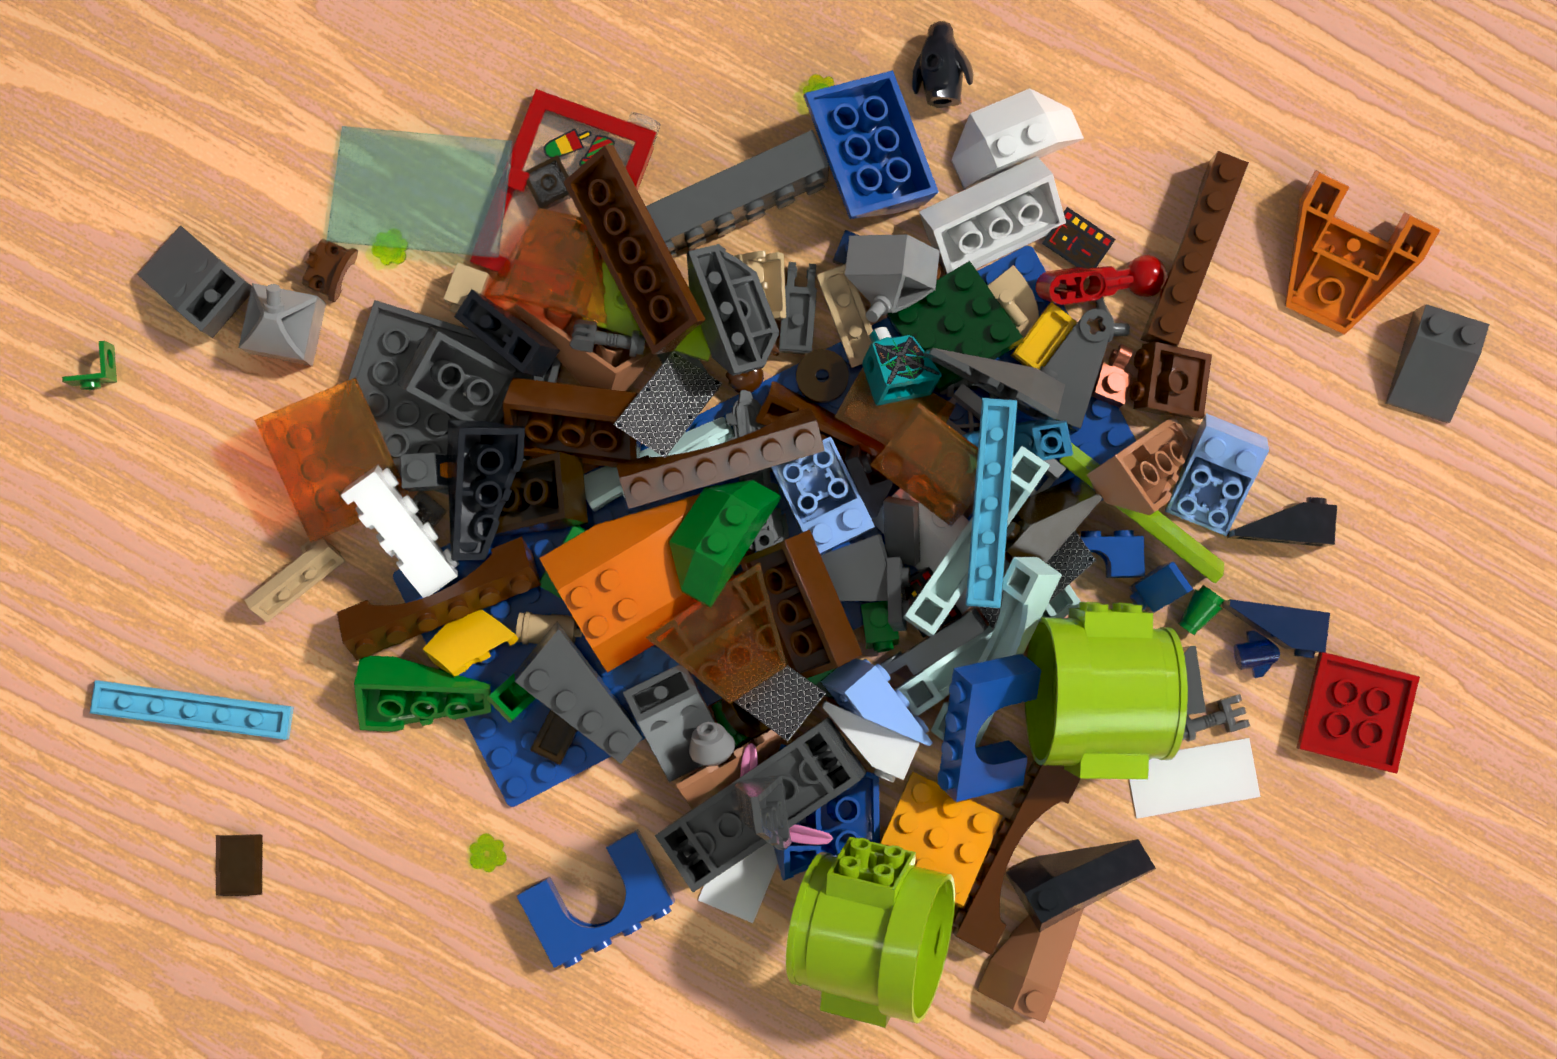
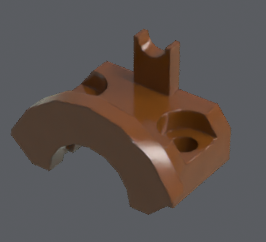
M325 239L320 240L315 252L309 251V257L304 262L308 265V268L303 276L302 284L328 296V300L335 303L342 292V281L347 270L352 264H355L358 250L353 247L346 249ZM334 249H338L336 254H333ZM322 282V287L317 288L318 283Z

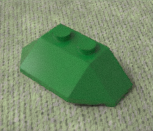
M753 480L705 487L669 541L681 591L711 608L777 506L781 495Z

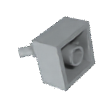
M907 234L849 236L845 276L871 302V308L866 312V318L871 322H876L881 315L903 310L933 292L936 287L940 251Z
M252 283L239 348L252 355L313 366L326 302L316 295L280 289V286L276 284L264 286Z

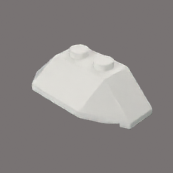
M1029 88L970 113L951 161L965 190L1035 156L1041 158L1082 141L1084 137L1070 108Z

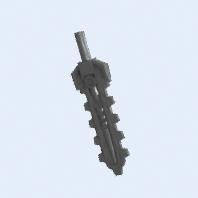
M741 390L738 401L732 407V413L725 415L726 425L733 426L734 437L729 438L727 441L765 427V425L755 422L761 405L757 400L753 399L749 391ZM771 467L739 476V482L753 480L779 494L778 484L771 483L770 472H773ZM775 507L748 549L751 554L786 540L789 537L786 513L781 515V508Z

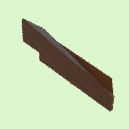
M772 381L755 422L767 426L778 420L780 416L811 408L817 420L822 440L831 436L848 471L849 469L845 462L846 449L858 444L863 455L868 453L871 457L875 472L892 465H896V473L902 471L909 473L912 471L914 464L912 456L785 386Z

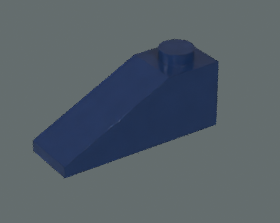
M1232 599L1223 602V608L1284 649L1294 650V656L1314 658L1315 653H1326L1330 619L1329 612Z

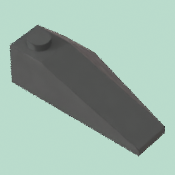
M937 348L926 349L923 355L999 399L1017 400V409L1035 420H1055L1059 413L1065 384L1057 380L1059 376L1057 373L1046 367L1041 366L1040 369Z

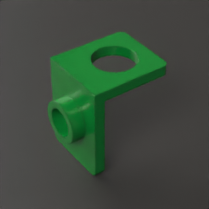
M105 340L99 341L101 373L62 377V382L71 386H80L81 390L101 389V384L117 382L114 345Z

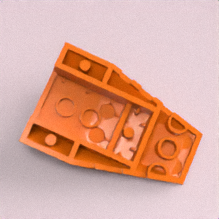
M700 494L598 523L539 558L607 673L665 639L701 603L681 591L669 543ZM747 551L744 557L750 555L751 552Z

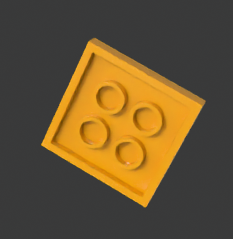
M912 772L879 844L899 846L905 850L916 852V867L951 874L955 883V905L962 908L1003 815L970 799L955 802L937 783Z

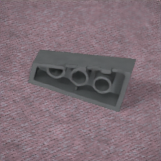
M557 621L514 672L515 682L621 764L642 739L640 729Z

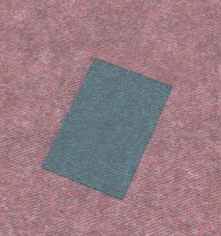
M342 126L327 240L335 243L498 258L501 234L503 232L502 226L509 172L511 169L513 142L510 140Z

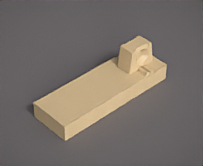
M846 264L818 274L817 279L851 368H854L863 363L866 352L872 343L869 335L873 329L870 321L866 318V310L858 289L845 276Z
M315 535L300 548L303 554L244 600L249 609L264 621L269 622L345 562L340 552L324 538L319 539Z

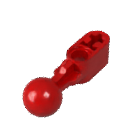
M1143 255L1132 260L1126 269L1116 270L1112 266L1089 269L1077 267L1047 271L1037 279L1036 292L1043 300L1060 305L1098 300L1103 296L1114 295L1119 289L1129 288L1137 296L1151 297L1162 290L1167 278V270L1160 259L1151 255ZM1089 277V287L1084 291L1083 283ZM1061 283L1065 284L1067 289L1063 287L1054 289V287H1058Z

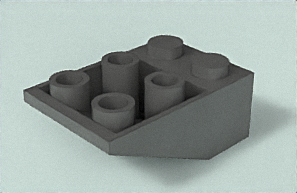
M181 225L137 274L189 322L212 338L250 296L252 288L251 284Z
M686 662L623 692L640 729L669 782L703 766L693 761L690 757L689 746L692 733L702 723H715Z

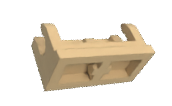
M755 251L735 255L736 258L757 272L774 319H786L784 253L766 254V251Z

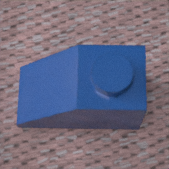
M1174 561L1158 566L1129 586L1133 593L1130 595L1133 604L1142 605V611L1145 610L1150 613L1157 612L1193 590Z

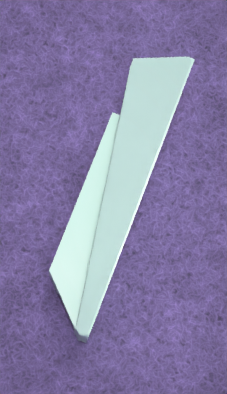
M720 417L685 432L668 455L690 452L727 442L729 438L734 437V431L730 425H726L725 418ZM650 448L640 451V457L647 455L649 457L661 456ZM605 466L584 475L586 499L595 512L618 497L624 496L617 467Z

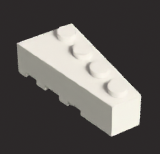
M376 465L345 487L340 496L348 505L353 501L357 504L355 509L358 513V518L366 528L376 529L378 532L376 538L379 544L391 557L395 555L399 561L396 564L419 594L425 598L458 576V570L455 567L459 563L451 559V551L448 548L443 551L437 544L436 540L439 536L430 523L422 524L416 516L419 509L408 495L402 497L395 488L399 482L388 468L382 470L379 465Z

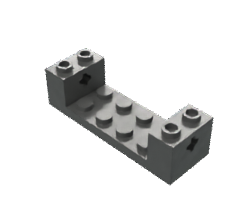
M827 717L720 792L665 827L655 837L691 891L695 892L768 843L740 820L739 811H734L731 794L732 790H736L735 785L738 782L746 779L782 775L790 828L859 782L867 772L830 717Z

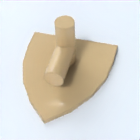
M1013 265L990 283L988 288L1024 338L1039 318L1038 306L1030 286Z

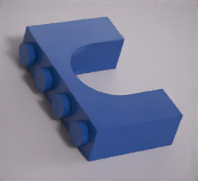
M1023 654L953 668L952 682L949 686L948 711L945 716L944 741L941 746L940 771L938 772L937 779L941 789L955 802L1023 786L1028 757L1012 742L1007 740L975 747L976 737L981 726L994 712L1006 706L1037 699L1041 669Z
M639 829L606 847L623 879L626 890L623 908L611 920L592 924L577 919L567 909L551 877L544 879L517 895L554 968L563 964L566 969L583 959L581 953L591 948L596 953L611 945L612 941L610 938L622 932L624 937L642 928L640 922L652 916L655 921L672 911L670 905L674 904L675 898Z

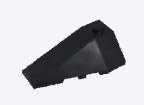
M1139 839L1036 856L1007 871L1005 874L1036 928L1041 932L1152 872L1156 867Z

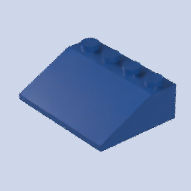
M893 70L807 92L803 95L849 219L895 214L924 206L939 193Z

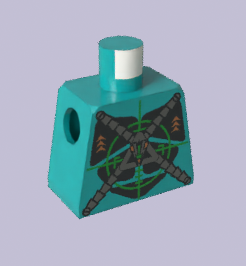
M879 327L872 331L869 335L872 343L866 352L862 365L876 406L931 395L942 374L932 360L923 356L925 351L916 339L910 335L892 338L886 327Z

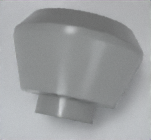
M705 722L693 731L689 754L696 763L704 766H716L725 762L734 751L735 742L722 725L714 722Z

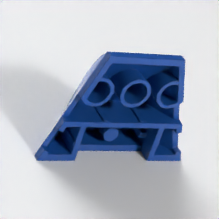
M781 744L779 751L787 745ZM867 772L859 782L796 823L797 825L829 833L833 839L828 844L823 845L792 842L786 850H778L774 847L782 880L785 881L796 874L806 871L814 857L820 852H828L838 857L849 837L865 838L875 843L880 842L878 776Z

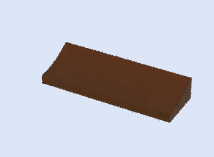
M604 145L564 180L563 183L653 355L671 352L706 319L614 145Z

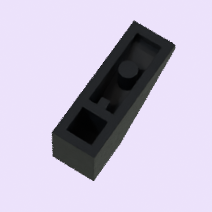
M471 289L454 316L522 373L543 378L560 352L556 346L536 330L473 289Z
M1307 497L1306 502L1229 531L1227 538L1321 547L1335 545L1337 505L1327 504L1326 498Z

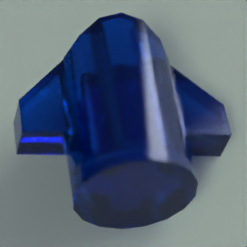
M1255 630L1247 631L1248 642L1234 644V657L1239 670L1252 668L1254 678L1263 677L1280 658V650L1272 641Z

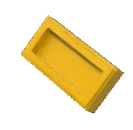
M1049 303L1024 336L1023 343L1018 345L1010 356L1023 366L1040 369L1041 366L1044 367L1077 324V321L1054 303Z

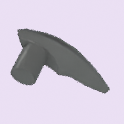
M1104 297L1095 300L1096 308L1107 312L1113 321V329L1108 342L1112 341L1113 336H1128L1130 332L1129 324L1114 323ZM1098 319L1099 328L1103 332L1104 328L1100 326L1101 320Z

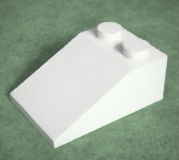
M824 701L823 709L869 764L876 768L874 771L876 776L894 783L896 777L904 780L920 742Z

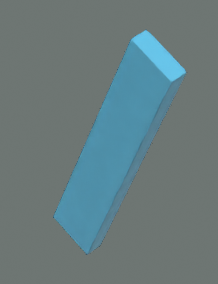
M982 398L966 593L967 606L1001 608L1017 400Z
M95 680L90 707L91 714L284 740L289 739L294 706Z

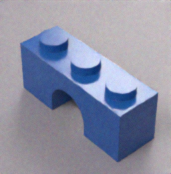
M1134 530L1114 531V537H1101V531H1081L1080 538L1090 552L1098 554L1104 560L1106 578H1139L1145 576L1144 536H1134Z

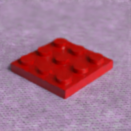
M1319 653L1296 748L1397 774L1420 676L1330 653Z

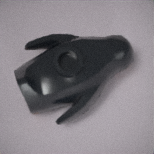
M938 21L930 25L921 54L916 60L912 78L914 94L919 93L923 81L928 105L936 108L956 106L962 104L963 73L968 85H971L974 76L973 69L965 53L958 47L954 39V31L951 24L946 21Z

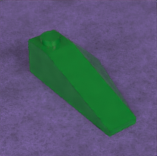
M368 656L359 660L354 688L360 730L393 732L404 730V725L420 722L422 726L433 724V719L447 716L456 720L491 713L492 704L486 699L491 694V684L460 675L454 677L446 671L393 656Z

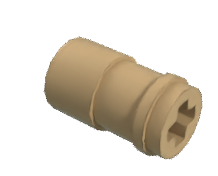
M532 612L519 613L516 625L517 642H522L526 645H529V643L538 644L557 621L574 644L576 637L582 636V631L577 629L575 619L569 615L532 614Z

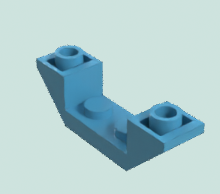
M1033 420L1016 423L1013 457L1021 446L1042 460L1073 455L1067 421ZM980 430L933 445L940 478L973 473L977 468Z

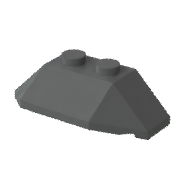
M719 244L688 251L689 289L706 319L700 326L712 358L732 376L763 368L779 335V329L757 272L735 256L727 253L726 249Z

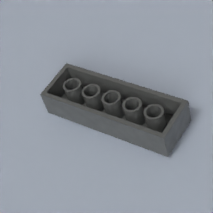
M813 130L649 204L646 208L674 258L677 255L676 251L688 247L689 250L695 249L706 243L705 238L718 233V236L728 234L736 229L735 224L746 219L748 222L756 221L766 214V210L777 206L778 209L784 208L795 201L794 197L806 192L807 195H812L819 192L825 187L824 183L828 182L829 164Z

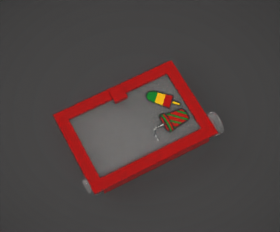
M536 89L470 262L567 298L566 305L584 311L602 256L570 195L540 210L526 183L529 178L541 203L567 191L563 183L566 179L557 161L531 175L525 171L558 155L568 176H570L604 145H614L638 191L654 150L653 146L661 124L646 115L631 112L628 121ZM545 174H552L557 179V186L552 191H546L541 186V178ZM547 177L543 181V185L547 188L552 187L555 183L552 177Z

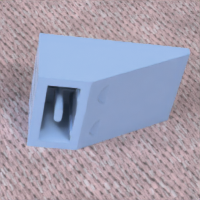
M1206 413L1192 441L1193 443L1182 466L1165 512L1227 536L1269 452L1268 439Z
M831 436L822 440L825 451L771 467L801 533L807 530L811 531L820 555L875 528Z
M855 658L836 668L821 681L839 707L927 746L933 744L926 734L929 731L927 725L917 715L913 717L907 708L910 705L909 701L899 690H893L888 683L891 678L881 665H873L867 659L860 660Z

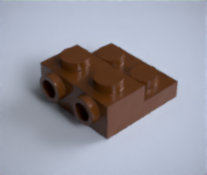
M1159 342L1142 344L1141 349L1136 352L1134 357V365L1139 370L1137 381L1130 388V399L1134 401L1133 409L1159 415L1170 414L1194 420L1204 419L1212 354Z

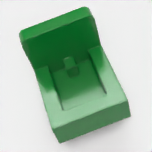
M888 601L861 604L866 649L873 648L875 653L893 650V645L899 644V632H894L888 623Z

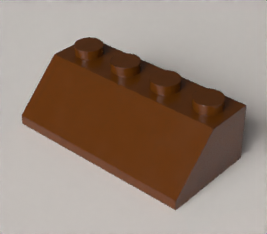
M512 378L503 401L504 423L525 428L524 456L541 457L562 452L582 458V463L617 467V464L640 457L641 442L613 425L638 393Z
M810 530L742 558L740 564L782 662L803 677L809 678L838 668L863 655Z

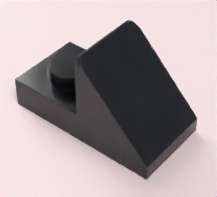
M858 444L846 449L845 462L871 519L878 516L883 501L886 499L896 478V465L875 472L871 457L868 453L863 455Z

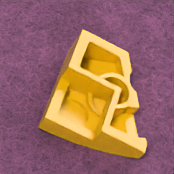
M481 609L468 614L464 618L445 624L423 648V651L436 666L456 677L468 670L474 663L490 658L489 650L505 641L511 646L517 642L518 637L501 622Z

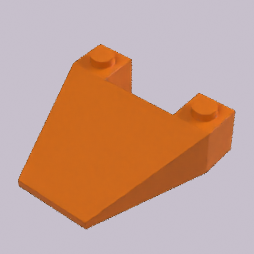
M1315 170L1299 200L1285 307L1345 335L1425 259L1440 229L1404 212L1389 241L1334 216L1349 186Z

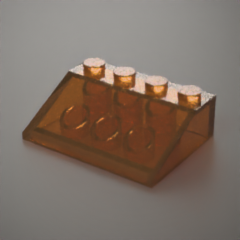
M356 377L254 420L310 542L319 540L361 521L355 509L357 504L353 501L348 505L340 495L345 487L376 465H379L382 470L388 468L399 482L395 488L402 497L409 496L407 490L402 488L400 474Z

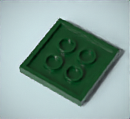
M970 261L936 280L935 290L923 299L903 310L886 314L900 337L907 335L914 337L924 351L930 348H937L995 360L1023 343V336ZM932 361L942 374L935 386L938 393L964 379Z

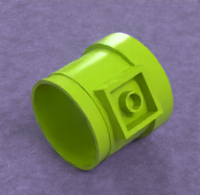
M1079 602V608H1069L1068 618L1041 617L1029 641L1027 658L1041 669L1037 699L1025 702L1027 735L1034 760L1038 765L1064 766V770L1078 778L1148 780L1149 760L1152 758L1172 760L1179 751L1184 735L1187 717L1188 682L1184 651L1178 634L1171 627L1153 629V613L1142 611V605H1134L1133 603H1112V609H1108L1109 604Z
M849 837L838 857L828 852L818 853L804 875L791 916L786 947V972L790 983L799 986L806 985L811 989L821 991L820 1011L884 1028H886L891 1017L916 1024L920 1023L925 1018L935 997L948 952L955 908V883L951 874L916 867V852L905 850L899 846H887L870 842L865 838Z

